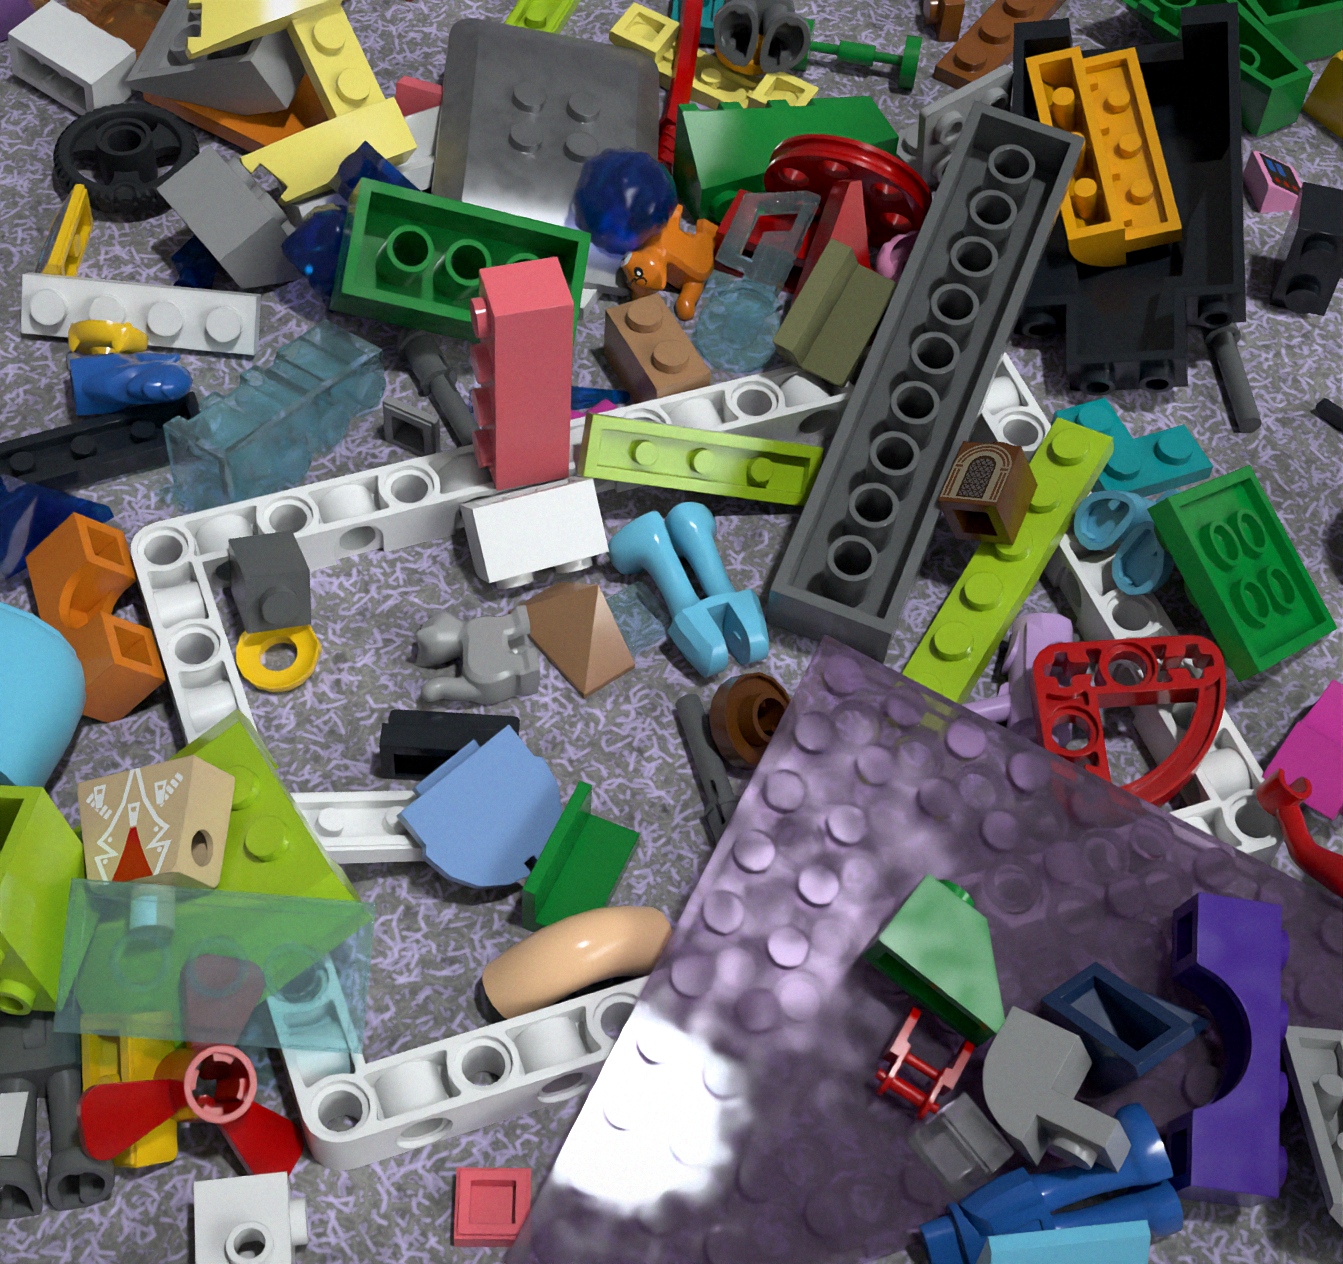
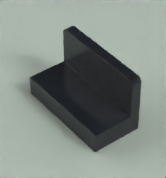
M394 709L389 714L388 723H382L379 749L382 779L422 781L472 740H475L481 747L507 725H510L519 736L520 720L516 716Z

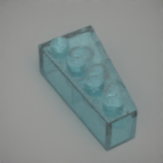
M325 319L277 350L273 365L266 370L254 365L240 375L239 388L224 396L215 391L199 401L198 411L201 413L192 419L186 420L178 415L165 423L163 428L177 503L195 513L280 492L289 482L293 484L298 483L307 474L312 459L327 444L334 446L339 443L347 432L349 422L364 407L371 409L381 400L386 388L383 350Z

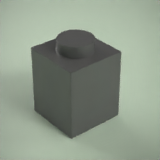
M292 530L228 539L231 594L247 634L310 625V569Z

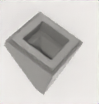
M387 395L382 401L386 441L422 457L441 452L440 418Z

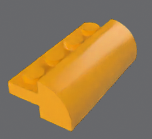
M1080 46L1025 58L1039 122L1085 138L1072 181L1060 209L1069 251L1072 256L1078 261L1092 266L1126 265V252L1182 241V226L1135 47L1083 58Z

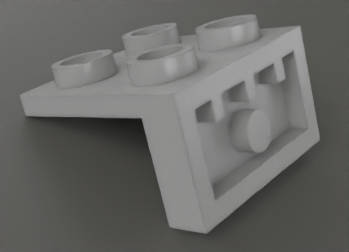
M1003 65L924 107L919 112V122L897 133L899 140L896 158L917 172L928 187L940 183L974 100L1010 112L1014 72L1007 65Z

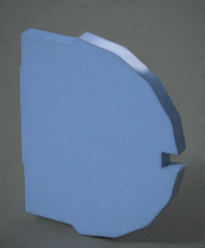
M507 725L481 747L475 740H472L411 789L418 798L397 814L396 817L421 846V858L445 879L474 889L507 887L530 875L531 872L524 863L530 859L534 865L536 864L562 815L559 785L544 758L534 756L512 727Z

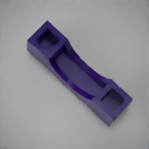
M1198 892L1173 910L1171 980L1190 990L1207 1006L1217 1022L1224 1045L1223 1073L1214 1094L1202 1107L1193 1109L1167 1122L1166 1153L1173 1172V1177L1167 1180L1179 1198L1251 1208L1279 1198V1189L1282 1188L1285 1182L1288 1161L1284 1146L1279 1145V1120L1287 1103L1288 1080L1286 1074L1280 1071V1042L1283 1041L1287 1033L1289 1010L1286 1001L1281 999V971L1285 968L1288 960L1290 942L1287 931L1282 929V905Z

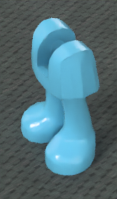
M1176 489L1167 490L1155 502L1142 498L1138 494L1122 490L1093 492L1083 499L1077 508L1074 518V533L1081 545L1089 550H1110L1122 543L1117 549L1112 562V577L1117 587L1128 595H1147L1153 593L1168 581L1173 566L1177 567L1171 554L1166 552L1159 544L1154 533V522L1147 508L1182 491Z
M685 502L673 507L665 521H663L658 511H651L633 520L611 538L608 543L609 552H606L615 569L621 574H637L645 570L650 574L663 595L673 619L667 632L685 659L702 677L707 678L724 672L727 668L728 650L726 644L738 663L745 665L767 658L769 654V636L757 594L752 589L737 592L730 582L714 542V538L717 535V524L711 511L703 504ZM679 558H686L707 598L699 600Z

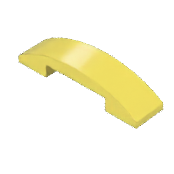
M633 2L610 30L609 40L613 45L636 49L653 58L659 70V85L667 90L670 89L680 23ZM698 49L690 100L717 110L719 102H739L744 109L765 108L768 100L786 99L790 106H806L811 98L817 97L819 88L784 71L773 74L767 73L763 79L757 76L737 73L727 68L717 57Z

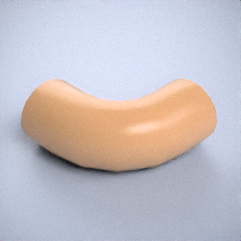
M620 905L601 907L575 914L534 932L489 962L483 970L482 977L485 993L495 1009L506 1019H511L552 1006L568 995L604 980L623 976H648L659 972L668 963L673 951V932L665 915L654 907Z

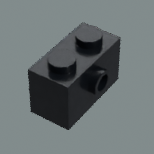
M1303 182L1275 258L1269 305L1287 308L1297 314L1311 313L1325 316L1340 278L1343 279V190Z

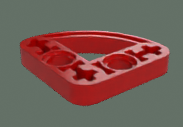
M1178 635L1066 642L1048 645L1038 653L1033 662L1029 677V690L1046 802L1052 819L1059 826L1073 832H1091L1113 828L1132 822L1156 810L1173 798L1191 780L1212 745L1219 729L1225 706V663L1220 649L1212 641L1202 636ZM1184 658L1192 659V664L1195 668L1203 669L1199 679L1191 678L1188 669L1179 668ZM1121 659L1129 660L1141 668L1144 680L1133 686L1121 685L1110 676L1108 665ZM1157 659L1161 661L1159 672L1166 671L1162 682L1156 681L1158 675ZM1090 663L1096 664L1094 672L1096 687L1090 685L1092 674H1086ZM1052 667H1062L1064 675L1072 677L1069 687H1059L1056 677L1049 676ZM1193 702L1188 730L1170 756L1143 777L1124 786L1112 789L1099 708ZM1073 723L1086 732L1088 744L1079 750H1066L1054 741L1051 734L1052 729L1058 724ZM1083 768L1080 775L1082 793L1085 797H1094L1091 799L1087 810L1078 809L1075 799L1067 798L1073 784L1072 771Z

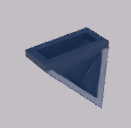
M1096 961L1040 999L1044 1012L1054 1025L1080 1037L1093 1063L1088 1074L1103 1096L1141 1077L1193 1040L1213 1020L1133 987Z

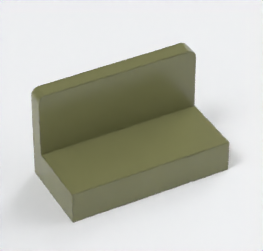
M831 238L772 340L781 359L838 388H844L881 325L897 283L858 264L852 247Z

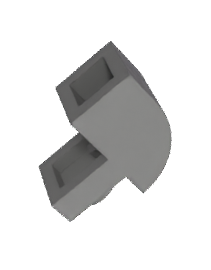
M1013 1006L1005 1019V1023L991 1044L983 1068V1090L986 1102L1007 1139L1021 1156L1038 1166L1051 1142L1050 1148L1056 1154L1078 1167L1090 1170L1094 1162H1097L1118 1173L1131 1147L1119 1120L1074 1100L1093 1064L1080 1037Z

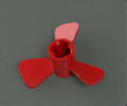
M213 954L193 957L183 965L180 972L186 1047L176 1049L166 1055L157 1066L153 1080L104 1083L93 1085L86 1089L80 1096L76 1106V1117L82 1149L91 1159L110 1160L169 1118L184 1123H216L249 1176L287 1171L289 1177L303 1151L304 1139L302 1132L296 1123L253 1101L257 1090L256 1071L250 1059L242 1051L234 1048L266 987L264 972L258 965L248 960ZM200 1062H203L199 1070H197L196 1067L199 1065ZM198 1075L203 1080L216 1079V1092L213 1098L208 1095L193 1097L192 1090L196 1089Z

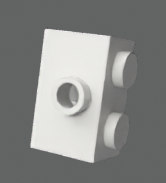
M54 0L48 2L7 33L13 74L80 115H85V113L92 112L93 109L102 108L103 106L123 103L137 92V90L131 89L125 82L136 63V50L130 47L124 40L113 37L90 23L81 14L70 11Z
M574 475L569 478L558 479L459 504L475 572L478 578L488 583L496 582L497 589H508L528 584L534 580L532 572L555 566L556 573L582 570L593 565L591 556L609 552L592 478Z
M287 1171L194 1182L196 1264H296L295 1246L309 1244L308 1214L305 1197L292 1199Z

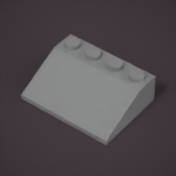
M170 0L125 81L133 90L246 116L286 110L293 102L295 92L306 70L286 29L189 60L185 53V42L188 37H200L201 9H186L187 0Z

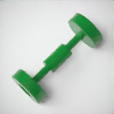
M804 18L811 30V43L804 58L792 67L791 70L806 72L812 51L836 55L837 61L870 67H873L874 62L901 66L898 87L913 90L923 37L907 35L903 56L877 52L874 45L840 40L839 45L813 41L815 19Z

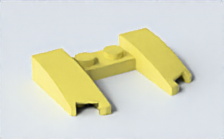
M187 0L186 9H201L200 37H188L185 42V53L189 60L286 29L327 114L328 121L300 131L239 159L240 163L251 175L258 167L262 166L287 187L286 191L277 201L282 206L361 179V177L365 178L404 164L417 149V144L394 96L385 99L341 6L343 0Z

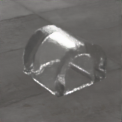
M965 1092L948 1103L907 1139L916 1153L956 1199L993 1174L1014 1153L1011 1146Z

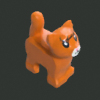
M664 197L652 204L651 208L643 213L642 222L645 226V231L638 243V250L626 252L621 260L620 267L623 270L627 286L632 290V301L662 291L667 282L681 290L676 299V313L679 319L689 321L695 315V304L700 299L705 282L711 276L714 269L713 249L715 247L718 226L703 218L697 220L696 234L683 232L680 229L683 206L668 197Z

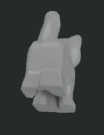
M526 605L516 606L511 614L504 616L487 615L468 621L462 620L444 609H438L430 613L428 620L421 624L415 633L419 651L415 661L416 666L430 667L459 658L462 661V676H440L428 680L421 687L423 699L427 702H434L440 699L473 701L474 703L485 705L498 703L515 695L529 696L538 693L540 664L536 647L529 648L527 635L531 634Z

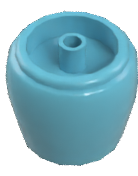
M0 602V785L44 788L63 757L83 714L87 698L85 675L82 663L78 659L75 649L57 629L34 614Z

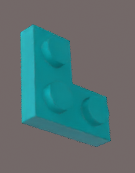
M1106 397L1055 411L1051 425L1059 417L1113 437L1114 452L1093 486L1095 492L1122 490L1138 494L1144 498L1208 479L1214 467L1185 424L1133 439Z

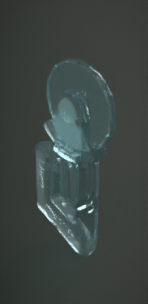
M810 191L744 194L715 259L745 274L742 280L725 282L714 287L718 295L710 299L700 312L696 326L698 347L706 360L717 368L733 373L753 372L768 363L772 355L777 351L772 340L781 326L780 317L777 312L784 309L778 296L821 200L820 195ZM798 214L791 231L764 232L752 258L741 255L759 216Z

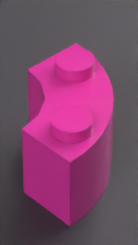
M1332 679L1309 713L1296 723L1261 776L1266 779L1278 768H1281L1285 771L1284 778L1288 786L1299 777L1307 778L1312 785V794L1303 804L1331 821L1336 820L1339 815L1343 816V684Z

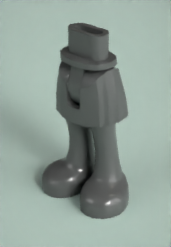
M725 0L724 5L719 8L714 17L713 32L719 51L734 65L744 67L751 61L757 46L758 34H763L760 50L761 69L772 74L797 65L808 52L811 43L810 27L807 21L795 12L793 0Z
M71 993L63 1012L31 1010L26 1015H13L0 1010V1094L29 1092L17 1154L0 1156V1218L17 1219L40 1215L43 1209L42 1185L37 1164L38 1098H48L52 1157L47 1165V1185L51 1204L59 1211L89 1207L108 1196L115 1185V1164L113 1159H91L84 1153L81 1146L76 1117V1106L82 1095L83 1088L81 1019L78 1015V1003Z

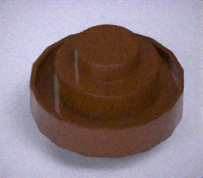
M761 672L730 677L718 687L711 701L709 720L712 737L721 755L733 766L746 771L776 766L783 761L794 744L796 733L794 707L786 690L773 677Z

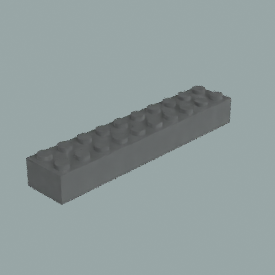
M974 100L769 593L765 622L880 665L884 664L943 512L937 500L963 441L970 442L1072 181L1085 141L1084 137Z

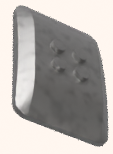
M466 18L457 21L452 25L448 38L431 194L592 233L583 289H595L600 293L617 296H632V290L625 282L620 263L626 252L638 250V243L645 231V226L642 222L643 213L649 210L651 205L656 202L659 134V70L657 64L647 54L632 48L483 19Z

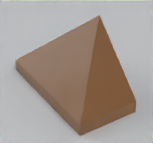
M558 582L520 604L526 605L530 621L531 634H528L527 637L584 699L635 668V662L599 584ZM514 608L509 610L508 614H511Z

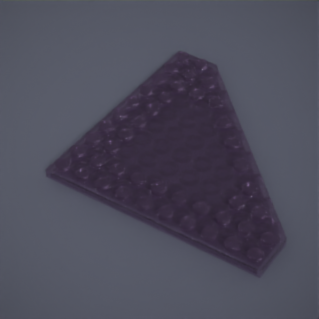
M825 634L503 1264H856L922 1241L918 1225L948 1215L946 1211L947 1203L955 1201L961 1209L959 1200L998 1176L1024 1167L1031 1175L1074 1165L1056 1154L1050 1148L1051 1142L1038 1166L1032 1164L1015 1150L992 1115L983 1090V1068L987 1053L996 1035L978 1048L974 1047L953 1090L944 1096L938 1094L934 1102L938 1103L940 1108L935 1115L928 1111L926 1116L919 1121L915 1118L918 1107L888 1089L881 1096L875 1094L880 1081L874 1078V1075L878 1068L886 1071L890 1064L881 1057L895 1032L904 1023L903 1019L912 1006L921 1011L919 1019L907 1039L911 1045L909 1052L935 1069L941 1070L948 1067L958 1056L957 1050L965 1040V1038L861 957L906 896L927 873H930L937 880H949L960 886L973 899L974 909L987 918L1005 1019L1011 1008L1015 1006L1052 1023L1044 1012L1040 999L1096 961L1133 987L1207 1016L1212 1020L1193 1040L1138 1079L1103 1096L1087 1073L1074 1097V1100L1112 1118L1120 1107L1135 1102L1140 1103L1154 1123L1165 1150L1167 1122L1193 1109L1202 1107L1217 1089L1224 1068L1223 1039L1212 1013L1194 993L1171 980L1173 910L1198 892L1282 905V929L1287 931L1290 942L1288 960L1285 968L1281 971V999L1285 1000L1288 1005V1026L1343 1030V903ZM1280 1046V1071L1286 1074L1288 1080L1287 1103L1283 1113L1280 1115V1118L1299 1112V1108ZM903 1062L897 1073L898 1077L924 1093L932 1081L931 1078Z

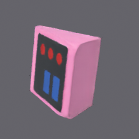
M1251 151L1243 173V179L1259 213L1293 210L1302 187L1294 167L1262 152Z

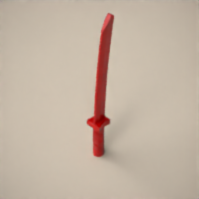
M682 0L672 79L665 113L659 119L658 135L661 137L658 142L657 193H667L673 173L678 104H689L700 38L703 0Z

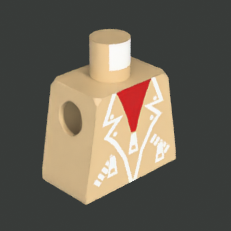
M195 755L78 783L77 795L87 883L93 892L130 907V934L137 938L161 939L174 935L176 899L211 892L220 881L235 789V777Z

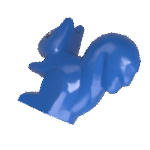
M151 352L95 355L66 354L72 403L76 415L113 413L124 410L130 405L170 403L186 396L192 388L193 379L189 371L176 363L181 358L180 354Z

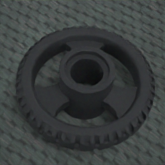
M120 103L93 109L92 112L89 111L85 115L79 116L78 119L73 120L57 139L53 152V161L57 179L68 195L75 184H83L85 189H87L91 208L97 211L102 210V212L106 213L110 211L115 214L117 212L125 214L126 212L135 213L153 210L155 207H161L162 204H168L157 188L196 157L200 150L192 128L175 113L159 106H152L151 104ZM169 154L180 155L174 166L167 173L157 178L156 158ZM83 158L98 160L105 185L93 182L81 175L74 166L75 160Z

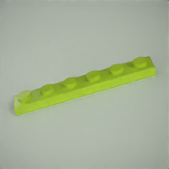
M1057 417L1029 463L1038 486L1014 544L981 542L881 706L880 710L883 719L937 745L941 744L958 715V706L965 704L1074 520L1077 508L1082 500L1088 496L1114 452L1113 437Z

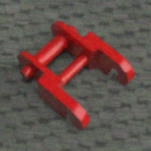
M912 1006L903 1019L904 1023L895 1032L881 1057L890 1064L886 1071L878 1068L874 1078L880 1082L875 1094L881 1096L888 1089L918 1107L915 1118L921 1121L928 1111L934 1115L937 1113L940 1105L934 1102L938 1094L944 1096L953 1090L974 1050L975 1044L965 1039L957 1050L958 1056L948 1067L941 1070L935 1069L909 1052L911 1045L907 1039L921 1014L919 1009ZM903 1062L932 1079L925 1093L897 1076Z

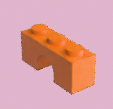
M73 512L30 552L25 559L40 619L63 635L75 649L76 655L82 663L87 695L82 715L111 723L121 720L166 679L152 629L111 615L119 597L137 580L124 531Z

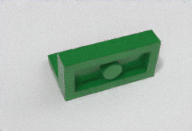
M579 780L522 889V928L536 932L566 917L596 908L608 907L639 846V832L591 814V784Z

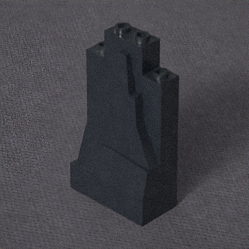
M1238 2L1181 7L1182 41L1081 50L1082 57L1088 58L1135 47L1182 226V241L1126 252V265L1112 267L1092 266L1078 261L1070 253L1061 212H1059L1014 327V334L1044 339L1057 333H1066V369L1071 390L1082 391L1092 396H1103L1112 393L1114 390L1142 389L1151 393H1161L1169 391L1173 387L1188 386L1187 326L1202 325L1207 328H1222L1231 323L1246 322L1242 96ZM1069 18L1014 23L1012 113L1039 122L1025 58L1072 48L1073 42Z

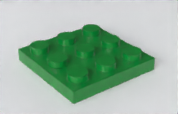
M1251 465L1167 497L1147 508L1154 522V533L1159 544L1174 559L1184 578V589L1189 601L1196 609L1202 612L1215 637L1214 643L1220 649L1225 665L1232 669L1238 682L1266 670L1338 629Z

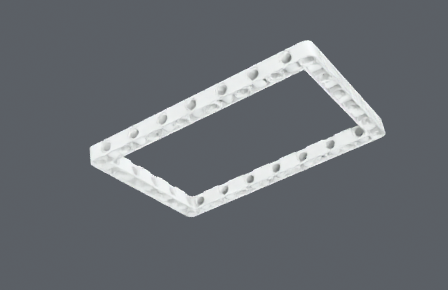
M872 346L867 347L844 388H838L792 365L597 414L789 442H799L836 433ZM1005 352L973 432L972 442H1004L1010 445L1021 446L1028 463H1030L1049 432L1051 425ZM585 417L570 420L569 477L579 475L577 474ZM471 444L155 522L143 527L135 534L131 542V557L137 576L140 596L150 629H152L186 746L236 709H239L251 721L257 731L213 597L215 590L231 587L228 539L292 530L310 571L337 565V559L380 548H383L384 552L454 535L456 534L455 529L465 527L459 504L542 483L496 491L489 467L479 468L474 447ZM592 478L596 493L615 489L618 493L646 486ZM1073 520L1046 565L1044 572L1053 587L1059 586L1078 617L1076 627L1085 641L1178 636L1177 630L1154 593L1128 595L1117 587L1112 577V562L1117 549L1122 543L1110 550H1089L1079 543L1074 533ZM1184 658L1179 668L1188 669L1191 678L1199 679L1202 674L1201 669L1193 666L1192 659ZM1121 659L1108 665L1110 676L1121 685L1133 686L1144 680L1141 668L1129 660ZM1157 659L1158 675L1156 681L1162 682L1166 671L1159 672L1161 661ZM1193 702L1130 706L1135 715L1133 724L1158 766L1170 756L1184 738L1190 724ZM1224 708L1219 729L1204 761L1191 780L1180 790L1188 807L958 878L951 882L964 889L973 899L974 909L987 918L994 961H998L1189 899L1198 892H1211L1257 877L1268 870L1284 839L1276 817L1267 813L1257 800L1256 792L1258 786L1265 780L1261 777L1264 772ZM1122 869L1130 870L1137 874L1138 877L1129 875L1122 871ZM907 895L365 1064L330 953H327L264 1000V1004L311 1154L316 1161L326 1168L338 1171L350 1170L904 991L902 988L861 956ZM997 907L1010 908L1017 912L1018 916L1005 914ZM752 986L762 989L768 996L752 998L742 993L740 989ZM309 991L317 994L314 999L304 1003L288 1001L292 995L298 992ZM623 1028L630 1030L637 1037L629 1041H617L611 1039L605 1033L612 1029ZM482 1071L492 1072L500 1077L497 1082L486 1086L475 1085L467 1080L471 1075ZM347 1115L359 1120L355 1127L347 1131L336 1132L325 1127L330 1120L338 1116Z

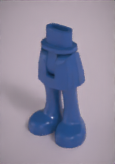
M1135 1102L1120 1107L1113 1116L1114 1119L1119 1120L1131 1144L1129 1153L1118 1173L1097 1162H1094L1090 1170L1071 1165L1031 1175L1024 1167L996 1177L959 1200L961 1209L955 1201L947 1203V1215L918 1225L928 1264H976L988 1236L1147 1220L1150 1233L1155 1237H1166L1181 1231L1183 1228L1181 1203L1174 1188L1167 1180L1173 1177L1171 1164L1156 1127L1146 1110L1140 1103ZM1128 1187L1127 1192L1108 1201L1072 1211L1051 1214L1054 1210L1086 1198Z

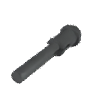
M1231 323L1222 328H1207L1200 325L1207 348H1214L1239 430L1244 433L1256 431L1261 427L1262 422L1237 347V343L1241 338L1240 330H1238L1236 323Z
M409 327L403 328L397 336L396 353L401 362L408 361L425 395L428 396L432 391L462 445L473 444L472 432L481 429L455 386L458 376L439 348L441 344L440 336L424 330Z
M696 694L682 696L676 701L675 706L709 805L704 810V816L710 825L720 855L716 864L717 870L721 876H727L729 883L734 886L756 882L767 873L766 864L770 857L769 851L765 845L757 841L747 813L745 800L743 797L733 793L719 750L712 737L711 728L700 697Z

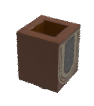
M963 441L937 501L956 539L1013 545L1038 484L1021 446L1010 445L1004 442L980 443Z

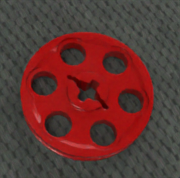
M804 134L790 137L780 142L774 148L763 178L768 196L771 199L794 206L817 226L833 181L850 179L862 181L868 246L881 248L884 243L890 242L897 234L921 230L933 201L932 194L921 176L895 156L854 139L827 134Z

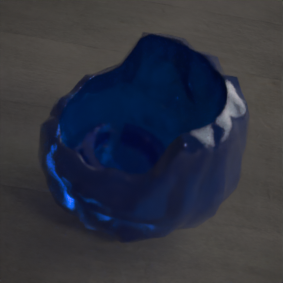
M629 146L620 149H604L601 153L585 162L581 168L571 202L575 226L580 231L592 233L591 242L596 247L604 248L610 254L624 255L626 252L632 251L643 244L647 239L660 234L667 226L678 205L676 183L665 165L653 159L647 152L638 151Z
M334 203L314 207L302 218L295 227V231L281 245L282 254L308 280L311 288L322 298L326 306L325 309L331 313L338 312L330 310V303L348 207Z

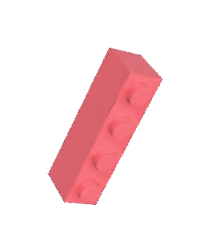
M558 257L479 269V297L471 298L469 302L473 330L476 338H480V343L473 344L470 348L475 379L478 384L481 383V388H475L471 391L477 425L479 427L482 426V430L472 432L477 464L479 468L489 467L496 491L569 478L574 302Z

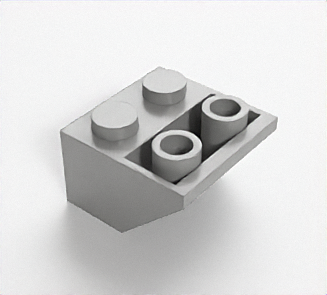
M209 145L157 188L158 192L241 289L295 281L315 272L302 255V252L309 245L288 221L289 218L267 192L263 193L256 185L257 182L235 156L225 162Z

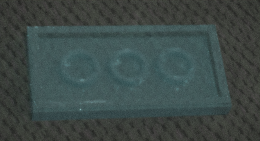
M71 878L53 1032L362 1054L376 903Z

